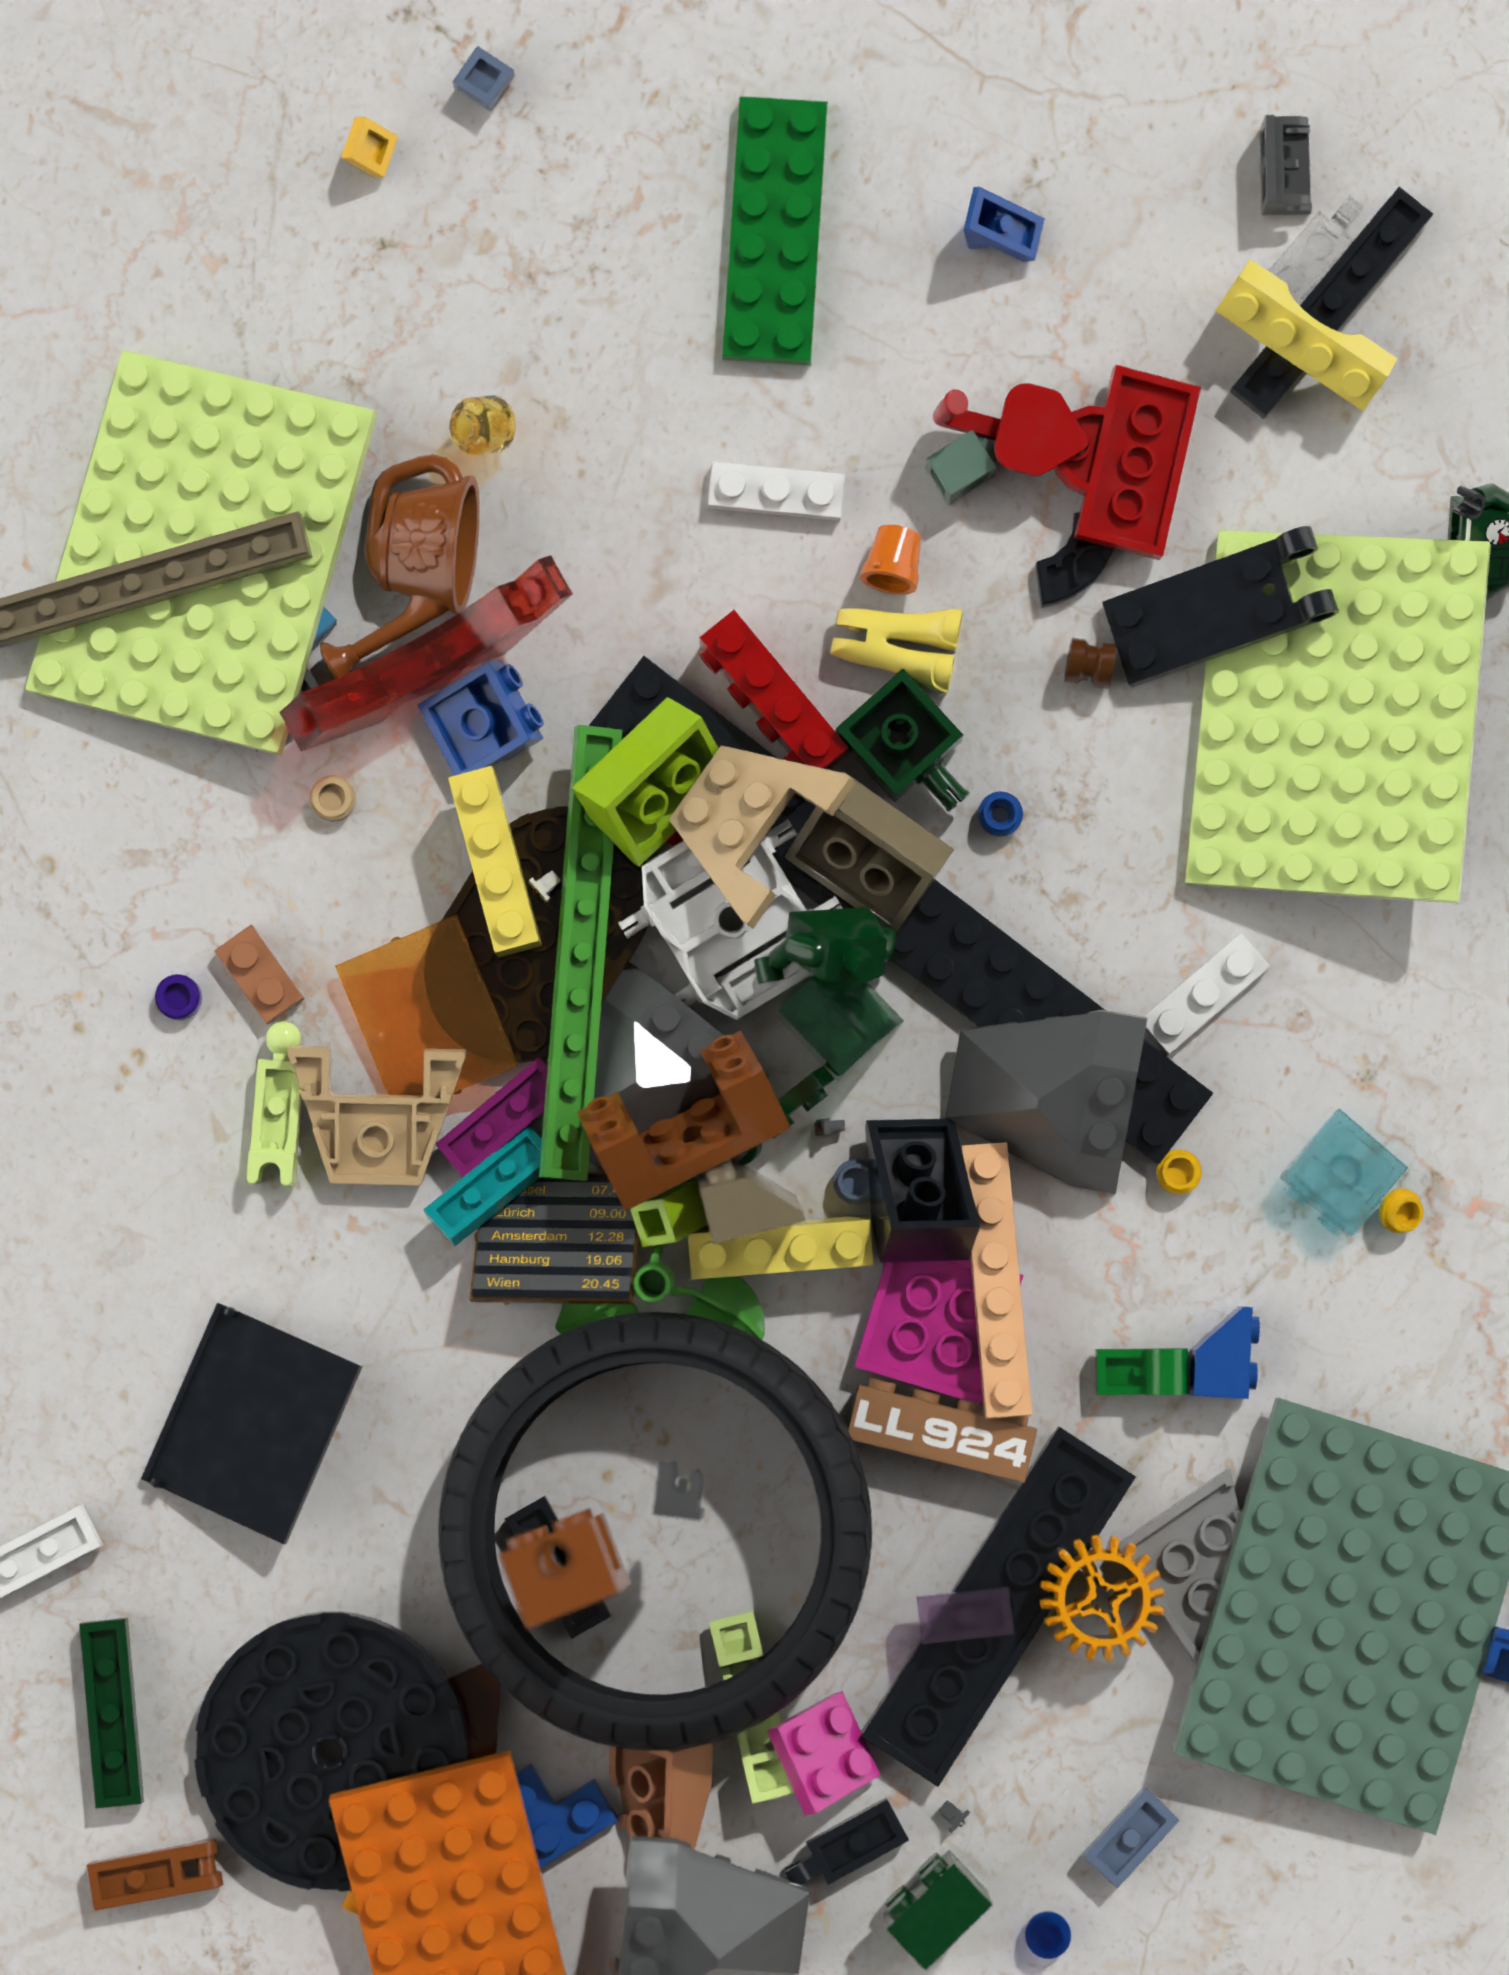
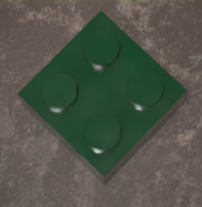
M950 1850L942 1857L937 1852L929 1857L917 1871L921 1877L909 1889L905 1885L900 1886L884 1903L888 1908L883 1913L886 1930L925 1971L993 1906L988 1890Z

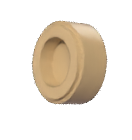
M328 775L320 778L313 785L310 792V803L318 816L324 820L335 822L347 818L352 813L356 805V794L346 779L337 775Z

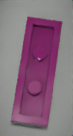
M540 1057L535 1059L435 1143L462 1177L544 1113L548 1066Z

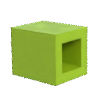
M696 1181L681 1183L630 1209L642 1247L674 1243L708 1225Z

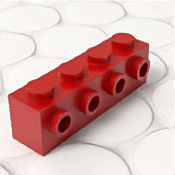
M735 610L731 611L699 637L700 648L702 649L698 654L714 675L719 671L731 684L727 688L730 695L742 709L747 706L752 709L759 718L755 724L770 743L777 740L788 753L784 756L785 760L830 770L848 755L849 747Z

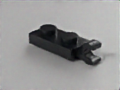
M887 1797L807 1840L806 1844L812 1854L784 1867L785 1874L789 1881L802 1885L822 1873L828 1885L908 1842L909 1839Z

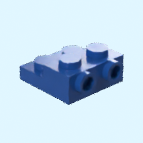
M502 660L487 661L417 705L454 776L494 766L500 761L510 760L544 739L539 730L544 725L542 716L531 703L525 704L518 691L523 686L522 679L511 664L505 665Z

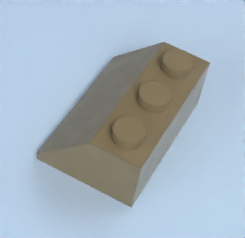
M852 778L856 783L834 815L831 816L816 806L784 858L853 907H868L882 927L891 928L896 934L941 871L954 849Z

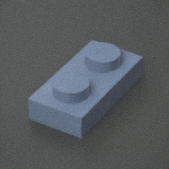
M1144 1786L1086 1848L1082 1855L1118 1888L1180 1820Z

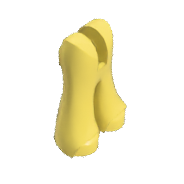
M860 608L838 609L835 625L858 633L859 631L866 632V641L833 638L830 654L848 662L882 669L895 674L904 669L915 682L938 693L948 695L955 655L906 649L889 644L887 641L890 639L956 651L963 609H943L927 613H892Z

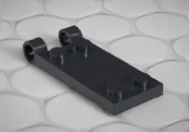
M1302 526L1279 535L1276 539L1102 601L1128 685L1135 687L1309 624L1329 619L1338 614L1339 609L1332 589L1308 594L1294 602L1281 565L1308 556L1318 550L1311 526ZM1268 583L1275 585V591L1270 595L1263 593V587Z

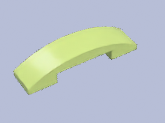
M753 1611L709 1622L723 1680L736 1675L765 1655ZM779 1711L760 1724L737 1734L753 1804L795 1794L767 1730L781 1723Z

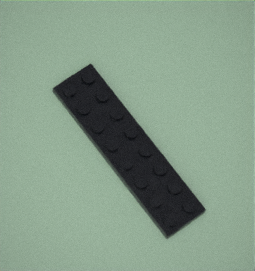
M1057 1426L1027 1473L1025 1483L1022 1482L863 1729L861 1737L939 1787L1040 1629L1044 1618L1052 1610V1608L1045 1609L1040 1606L1041 1599L1051 1598L1054 1592L1042 1589L1040 1587L1041 1581L1048 1580L1055 1583L1058 1577L1047 1570L1048 1564H1055L1062 1570L1066 1562L1060 1558L1058 1552L1064 1549L1072 1558L1077 1556L1078 1553L1073 1543L1077 1539L1084 1543L1086 1551L1090 1550L1091 1536L1101 1533L1136 1476Z

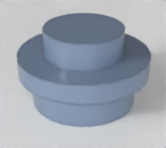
M853 1159L844 1162L838 1167L833 1177V1187L841 1200L853 1205L863 1204L870 1200L867 1162Z

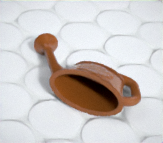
M434 454L419 456L389 467L375 480L371 492L364 547L367 569L383 591H395L410 596V602L404 612L397 618L352 645L336 647L324 642L320 644L322 658L334 679L341 686L345 687L348 685L350 672L361 661L360 659L440 617L448 610L458 615H461L465 610L471 592L477 558L480 522L479 490L475 476H465L463 478L457 465L446 457ZM425 473H438L446 481V484L402 493V491L393 492L389 499L390 491L394 485Z

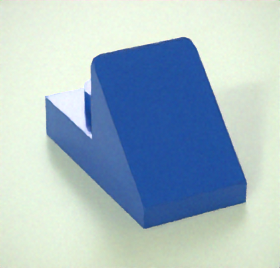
M978 186L973 187L963 231L969 249L993 247L1022 262L1034 261L1045 218Z

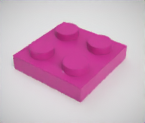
M843 1691L827 1696L767 1730L805 1816L818 1813L880 1776L865 1739L861 1737L862 1733Z

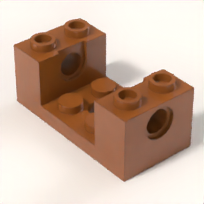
M741 1031L733 1035L721 1036L715 1039L709 1047L700 1050L721 1094L713 1098L699 1100L689 1110L671 1119L659 1120L648 1130L639 1134L618 1092L608 1097L596 1098L586 1108L577 1112L593 1149L625 1211L791 1129L763 1068Z
M589 1508L553 1522L555 1529L553 1533L549 1534L548 1528L545 1525L507 1540L510 1550L499 1554L526 1629L618 1594L630 1584L604 1513L593 1517L592 1511ZM556 1545L561 1546L567 1552L569 1558L567 1566L560 1564L556 1560L554 1555Z

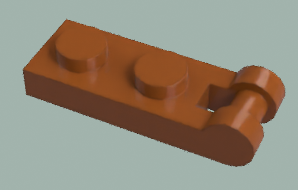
M205 1839L179 1846L89 1862L87 1870L94 1911L223 1886L222 1873L220 1870L216 1871L214 1855L218 1853L216 1839ZM196 1859L198 1875L186 1877L183 1861Z

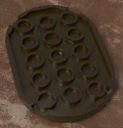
M558 806L531 814L528 813L510 823L542 946L498 958L494 952L472 870L439 923L428 947L425 962V980L435 1016L448 1034L459 1044L489 1060L503 1063L533 1062L538 1057L545 1059L549 1056L568 806ZM615 844L613 846L601 1006L635 953L648 926L628 939L624 931L638 923V921L624 930L618 924L619 921L621 922L639 911L640 907L644 905L643 864L640 866L635 865ZM553 870L561 882L549 892L550 900L545 903L540 896L535 895L536 893L533 892V888L528 882L532 877L537 881Z

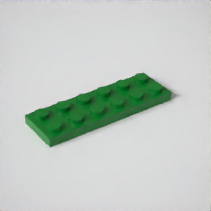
M739 96L722 360L811 366L828 102Z

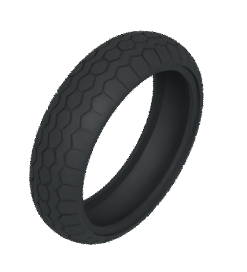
M669 1312L623 1314L586 1323L550 1339L519 1360L489 1390L469 1418L460 1435L446 1472L439 1508L440 1563L449 1602L464 1637L485 1669L497 1683L526 1709L559 1729L595 1743L646 1751L686 1749L729 1738L760 1724L799 1696L829 1663L842 1644L854 1620L869 1572L872 1547L870 1495L861 1459L845 1423L818 1385L787 1356L765 1341L741 1329L700 1316ZM669 1363L706 1370L731 1381L762 1402L780 1420L797 1444L812 1476L818 1498L821 1543L814 1581L804 1605L782 1638L764 1656L736 1675L708 1687L674 1694H642L611 1688L585 1678L552 1656L534 1638L531 1632L526 1629L510 1601L501 1577L495 1546V1512L502 1478L511 1455L528 1428L551 1403L580 1383L604 1372L640 1364Z

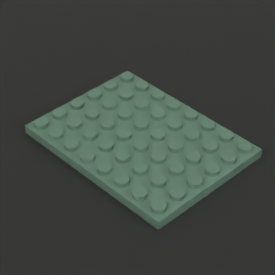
M1275 1398L1171 1752L1436 1835L1488 1655V1646L1494 1626H1496L1509 1581V1471L1282 1398Z

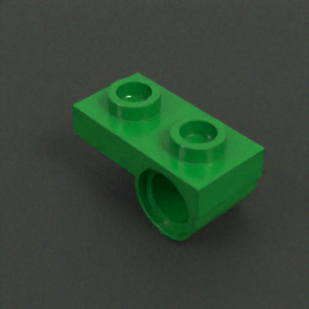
M1188 1348L1095 1349L1096 1395L1189 1394Z

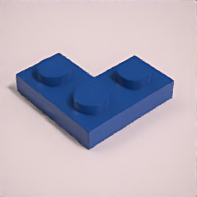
M532 1763L517 1772L540 1868L618 1820L616 1813L595 1778L555 1803Z

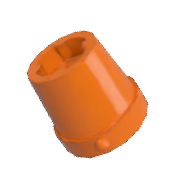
M899 525L880 526L868 559L862 567L860 576L862 582L873 589L890 594L903 595L915 592L919 580L920 534Z

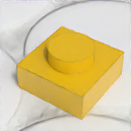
M355 117L341 159L372 177H384L398 136L367 117Z

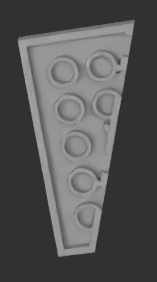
M1228 1468L1119 1542L1118 1550L1120 1553L1128 1542L1136 1545V1551L1131 1558L1133 1561L1142 1554H1147L1150 1557L1149 1564L1142 1569L1143 1573L1154 1569L1159 1571L1161 1576L1156 1581L1149 1583V1587H1161L1165 1590V1595L1160 1598L1151 1599L1154 1604L1164 1608L1162 1616L1195 1665H1197L1242 1512L1233 1486L1234 1482L1231 1471Z

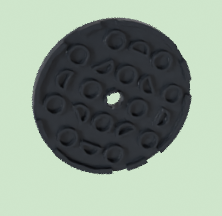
M322 1611L288 1618L252 1637L225 1662L215 1676L205 1695L196 1724V1731H198L196 1741L197 1758L194 1760L197 1782L201 1797H205L209 1809L216 1820L215 1826L244 1860L259 1871L285 1884L307 1890L312 1888L339 1890V1892L352 1890L329 1802L330 1794L469 1760V1737L463 1708L454 1686L436 1659L421 1644L396 1627L376 1618L342 1611ZM337 1739L340 1741L339 1744L343 1749V1759L340 1762L330 1763L322 1757L320 1746L323 1740Z

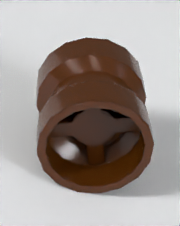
M1072 637L1066 662L1064 682L1078 684L1082 680L1087 681L1088 677H1092L1091 682L1095 687L1109 689L1117 646L1108 643L1093 646L1089 645L1085 639Z

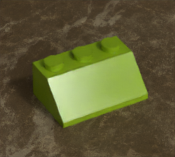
M667 697L585 774L572 789L589 818L635 865L640 866L677 831L669 821V818L719 748L701 716Z

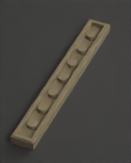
M299 511L0 598V648L312 558L302 514Z

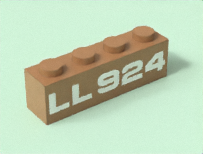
M874 1378L869 1379L868 1386L858 1384L847 1427L852 1440L1025 1483L1037 1433L1036 1428L1027 1426L1029 1417L985 1420L983 1405L958 1399L957 1407L954 1408L939 1404V1394L914 1389L913 1395L910 1397L894 1393L896 1384Z

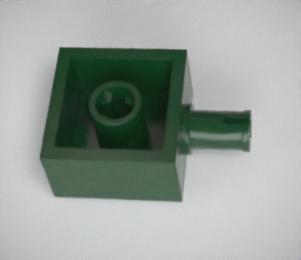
M904 669L900 670L835 730L849 747L848 752L894 802L916 783L918 785L923 783L942 803L947 812L952 811L958 802L961 803L970 794L942 765L945 762L944 758L961 743L964 735ZM893 728L897 732L906 729L908 731L907 743L903 744L898 741L893 744L890 741V729Z

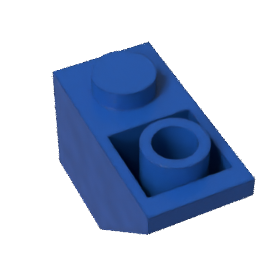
M1238 1306L1191 1348L1188 1395L1249 1399V1389L1256 1390L1258 1365L1257 1362L1250 1361L1251 1344H1258L1260 1319L1253 1316V1307Z

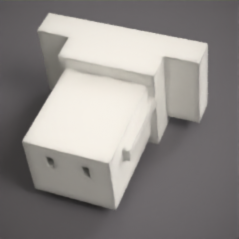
M552 870L537 881L532 877L528 883L532 886L533 892L536 893L535 895L540 896L547 903L550 900L549 892L561 880Z

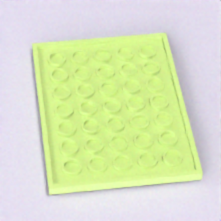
M122 350L56 582L297 511L302 514L313 557L40 636L25 690L33 694L282 756L378 414L373 409Z
M1218 530L1216 560L1276 539L1283 533ZM1314 534L1318 546L1317 551L1281 565L1294 602L1308 594L1332 589L1339 613L1329 619L1309 624L1206 661L1185 883L1194 886L1460 904L1491 544L1488 541ZM1268 583L1263 587V593L1266 595H1270L1275 591V585L1272 583Z

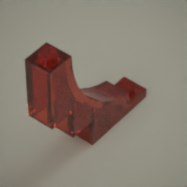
M551 555L538 559L516 580L497 586L460 613L417 639L357 670L301 692L279 712L285 722L286 729L293 736L302 752L381 723L403 703L443 689L464 669L506 654L570 598L573 593Z

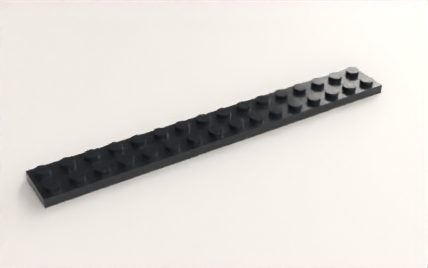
M645 656L641 658L589 724V726L623 730V740L657 706L669 697L702 717L718 748L722 745L777 758ZM794 794L769 831L786 821V819H789L792 827L778 836L791 828H794L796 833L799 834L816 806L800 795ZM797 836L775 848L776 852L773 855L789 882L813 901L821 905L833 898V896H836L843 909L855 908L784 858ZM934 879L896 933L897 942L890 960L977 1027L1017 1021L1022 1023L1043 1020L1046 1017H1065L1087 1014L1090 1011L1105 1010L936 879ZM1145 1040L1142 1046L1125 1141L1157 1165L1161 1163L1213 1095V1092Z

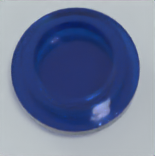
M1042 1911L1035 1914L1028 1921L1025 1928V1940L1029 1949L1036 1956L1052 1959L1062 1955L1069 1947L1071 1930L1067 1921L1060 1914L1053 1911Z

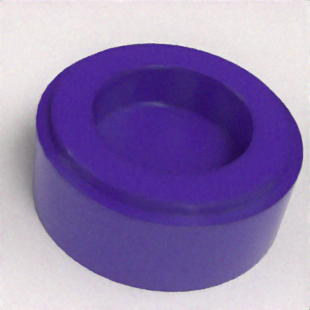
M174 974L164 978L159 983L155 992V1002L160 1012L174 1020H185L195 1015L202 1003V992L199 985L193 979L185 975Z

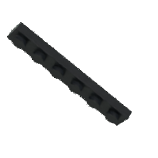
M1399 186L1302 302L1300 307L1323 325L1338 331L1428 223L1433 213ZM1266 346L1233 385L1230 393L1262 419H1265L1304 371Z

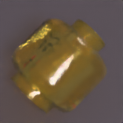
M495 395L463 399L455 406L450 418L449 429L452 439L461 451L469 455H484L502 452L510 446L515 436L516 421L512 408L504 399Z

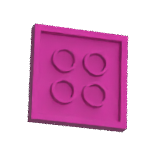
M970 1259L884 1262L854 1367L983 1405ZM1019 1273V1275H1020V1286H1021L1022 1279H1023V1276H1024V1275Z

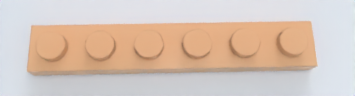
M1007 1142L962 1145L963 1159L980 1224V1229L970 1254L985 1420L1031 1416L1032 1405Z

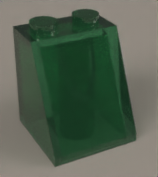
M813 976L777 1009V1019L822 1066L826 1067L838 1083L904 1021L868 982L864 983L859 980L826 982Z

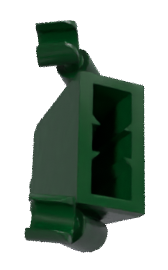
M868 907L789 912L786 939L776 946L769 956L754 960L758 984L784 980L783 969L793 962L822 981L859 980L864 983L871 982L885 974L884 963L892 958L897 936L891 928L882 927Z

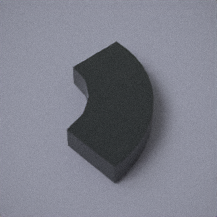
M1075 512L1073 515L1072 534L1067 544L1054 556L1036 561L1035 568L1041 608L1063 603L1084 591L1101 574L1113 553V548L1074 538L1079 512Z

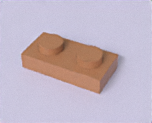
M249 925L214 950L266 1024L269 1025L305 999L254 926Z

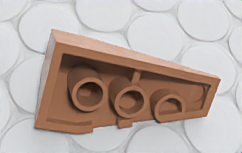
M713 1743L686 1749L662 1751L631 1750L610 1746L609 1774L612 1787L619 1786L624 1813L617 1814L620 1830L627 1829L629 1842L631 1836L675 1838L690 1843L691 1849L695 1850L712 1785Z

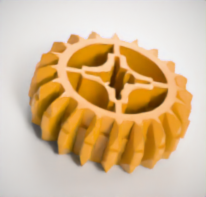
M1092 1535V1550L1086 1551L1084 1543L1077 1539L1073 1542L1074 1548L1078 1553L1077 1556L1072 1558L1064 1549L1058 1552L1060 1558L1066 1562L1062 1570L1052 1563H1049L1047 1566V1570L1050 1573L1058 1576L1056 1582L1041 1581L1040 1587L1046 1591L1054 1592L1051 1598L1041 1599L1040 1606L1045 1609L1055 1608L1056 1611L1044 1618V1622L1047 1626H1054L1059 1623L1063 1625L1054 1634V1638L1058 1642L1065 1640L1070 1634L1073 1636L1068 1646V1650L1071 1653L1075 1654L1083 1643L1087 1644L1085 1657L1088 1660H1094L1097 1647H1102L1104 1659L1112 1661L1114 1656L1112 1646L1118 1645L1124 1657L1130 1656L1131 1650L1126 1642L1127 1640L1133 1638L1136 1644L1143 1647L1146 1645V1640L1138 1631L1145 1627L1148 1631L1155 1633L1158 1629V1626L1152 1621L1147 1620L1149 1613L1157 1616L1164 1613L1163 1607L1151 1604V1598L1163 1597L1165 1590L1161 1587H1149V1583L1156 1581L1161 1575L1156 1569L1143 1573L1142 1569L1151 1560L1147 1554L1140 1555L1134 1561L1131 1560L1136 1551V1545L1128 1542L1120 1553L1118 1552L1119 1538L1116 1536H1110L1107 1549H1102L1100 1536ZM1110 1560L1118 1562L1127 1567L1133 1576L1125 1580L1105 1581L1097 1570L1094 1561ZM1082 1568L1086 1582L1085 1591L1080 1597L1074 1599L1073 1603L1065 1606L1067 1585L1075 1572ZM1093 1577L1100 1586H1103L1106 1592L1110 1588L1115 1591L1108 1598V1610L1111 1614V1619L1108 1613L1101 1609L1098 1604L1094 1608L1090 1605L1091 1600L1097 1597ZM1138 1590L1139 1601L1136 1612L1130 1622L1125 1627H1122L1118 1612L1119 1605L1124 1599L1131 1596L1132 1592ZM1090 1614L1099 1615L1107 1625L1110 1634L1093 1635L1077 1628L1071 1622V1619L1080 1615L1082 1617Z

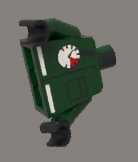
M1493 483L1472 489L1459 486L1456 493L1461 496H1451L1447 540L1490 542L1487 601L1509 587V493Z

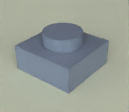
M477 46L452 82L454 88L491 111L514 78L515 73L514 69Z

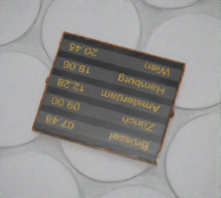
M588 1173L587 1181L540 1177L477 1228V1232L474 1234L476 1244L469 1297L471 1302L633 1305L638 1244L641 1241L631 1210H624L606 1173Z

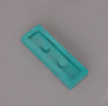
M529 1125L499 1150L492 1153L423 1209L426 1217L454 1247L457 1246L540 1178L542 1138Z

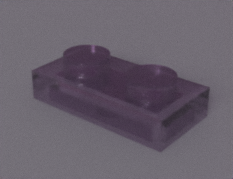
M1008 1586L916 1596L922 1644L1014 1634Z

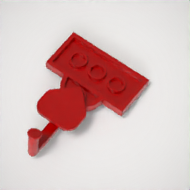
M1115 365L1111 372L1104 406H1086L1072 412L1058 391L1035 384L1023 383L1009 391L1004 401L1001 418L999 419L967 410V396L964 392L954 389L945 395L934 410L933 421L940 427L963 433L973 430L978 437L994 440L996 459L1008 470L1039 477L1054 469L1056 476L1068 489L1083 495L1074 534L1075 539L1160 560L1164 555L1201 387Z

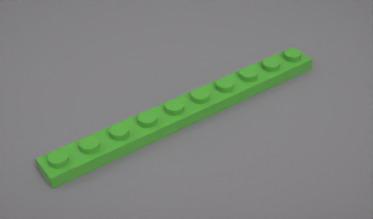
M586 725L574 727L539 1177L588 1180L590 1140L577 1112L586 1108L594 1100L614 843L589 818L572 787L622 740L623 730Z

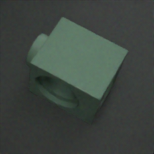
M973 430L929 456L926 460L925 469L949 505L993 478L996 470L994 462L997 459L994 449L988 440L984 437L979 440Z

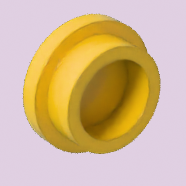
M1182 1149L1169 1151L1156 1167V1177L1160 1186L1167 1192L1176 1195L1186 1194L1194 1190L1202 1176L1199 1160L1191 1152Z
M1397 1188L1389 1192L1383 1198L1379 1207L1381 1224L1394 1233L1414 1230L1421 1223L1424 1214L1423 1206L1417 1194L1406 1188Z

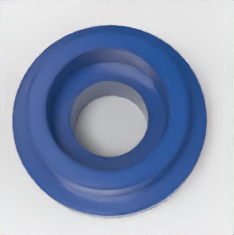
M1003 791L994 792L986 796L978 809V820L981 827L987 833L997 837L1007 836L1015 832L1023 818V809L1019 800L1014 795ZM994 808H1005L1008 812V819L1005 822L995 821L992 817V810Z

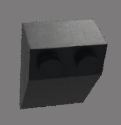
M949 1119L867 1120L865 1133L872 1227L880 1262L968 1260L977 1238L980 1224L955 1122Z

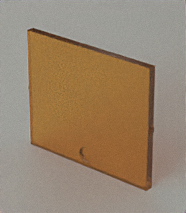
M457 915L402 938L394 937L388 944L335 965L388 1095H423L424 1050L426 1048L466 1049V1059L454 1090V1095L460 1094L462 1089L518 1067Z

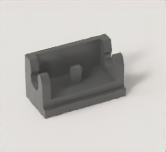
M1265 115L1260 127L1261 215H1310L1312 211L1309 155L1310 125H1308V117Z
M660 1461L652 1515L702 1520L705 1508L700 1507L704 1481L700 1470H695L691 1473L689 1478L690 1488L687 1491L688 1481L685 1478L679 1479L676 1486V1478L678 1476L677 1462Z

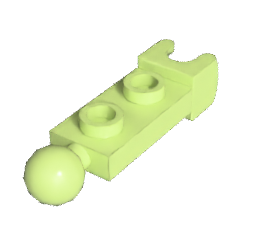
M279 1021L271 1025L265 1037L266 1045L273 1053V1060L258 1059L247 1182L249 1184H260L263 1180L265 1168L270 1164H276L280 1169L281 1184L294 1187L297 1178V1153L302 1097L293 1065L290 1064L287 1055V1048L290 1045L300 1046L301 1033L293 1023Z

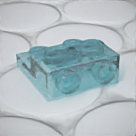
M1339 1108L1336 1109L1299 1152L1279 1178L1287 1184L1282 1190L1292 1200L1302 1207L1308 1202L1321 1213L1317 1220L1329 1232L1337 1237L1342 1232L1346 1236H1353L1381 1204V1199L1405 1173L1408 1167Z

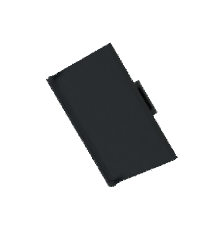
M217 1303L141 1479L149 1482L154 1488L165 1489L281 1544H287L363 1366L237 1311L232 1307Z

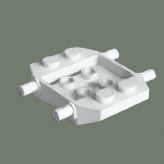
M786 819V821L767 832L750 856V862L741 869V871L777 895L753 929L745 923L736 931H727L722 928L719 923V915L724 908L731 905L715 883L677 907H671L670 902L711 878L684 840L642 865L644 905L640 907L639 911L621 922L619 921L618 924L624 930L638 921V923L624 931L628 939L649 925L657 927L690 981L687 987L674 994L688 1007L697 1001L699 1004L703 1002L719 1012L738 1020L811 975L806 969L793 962L783 969L784 980L758 984L754 960L769 956L770 952L786 939L785 935L716 978L714 976L717 972L787 930L789 912L812 910L811 908L809 910L805 908L773 855L776 852V847L798 835L795 829L791 828L778 836L792 827L789 819ZM833 896V898L813 910L843 908L836 896Z

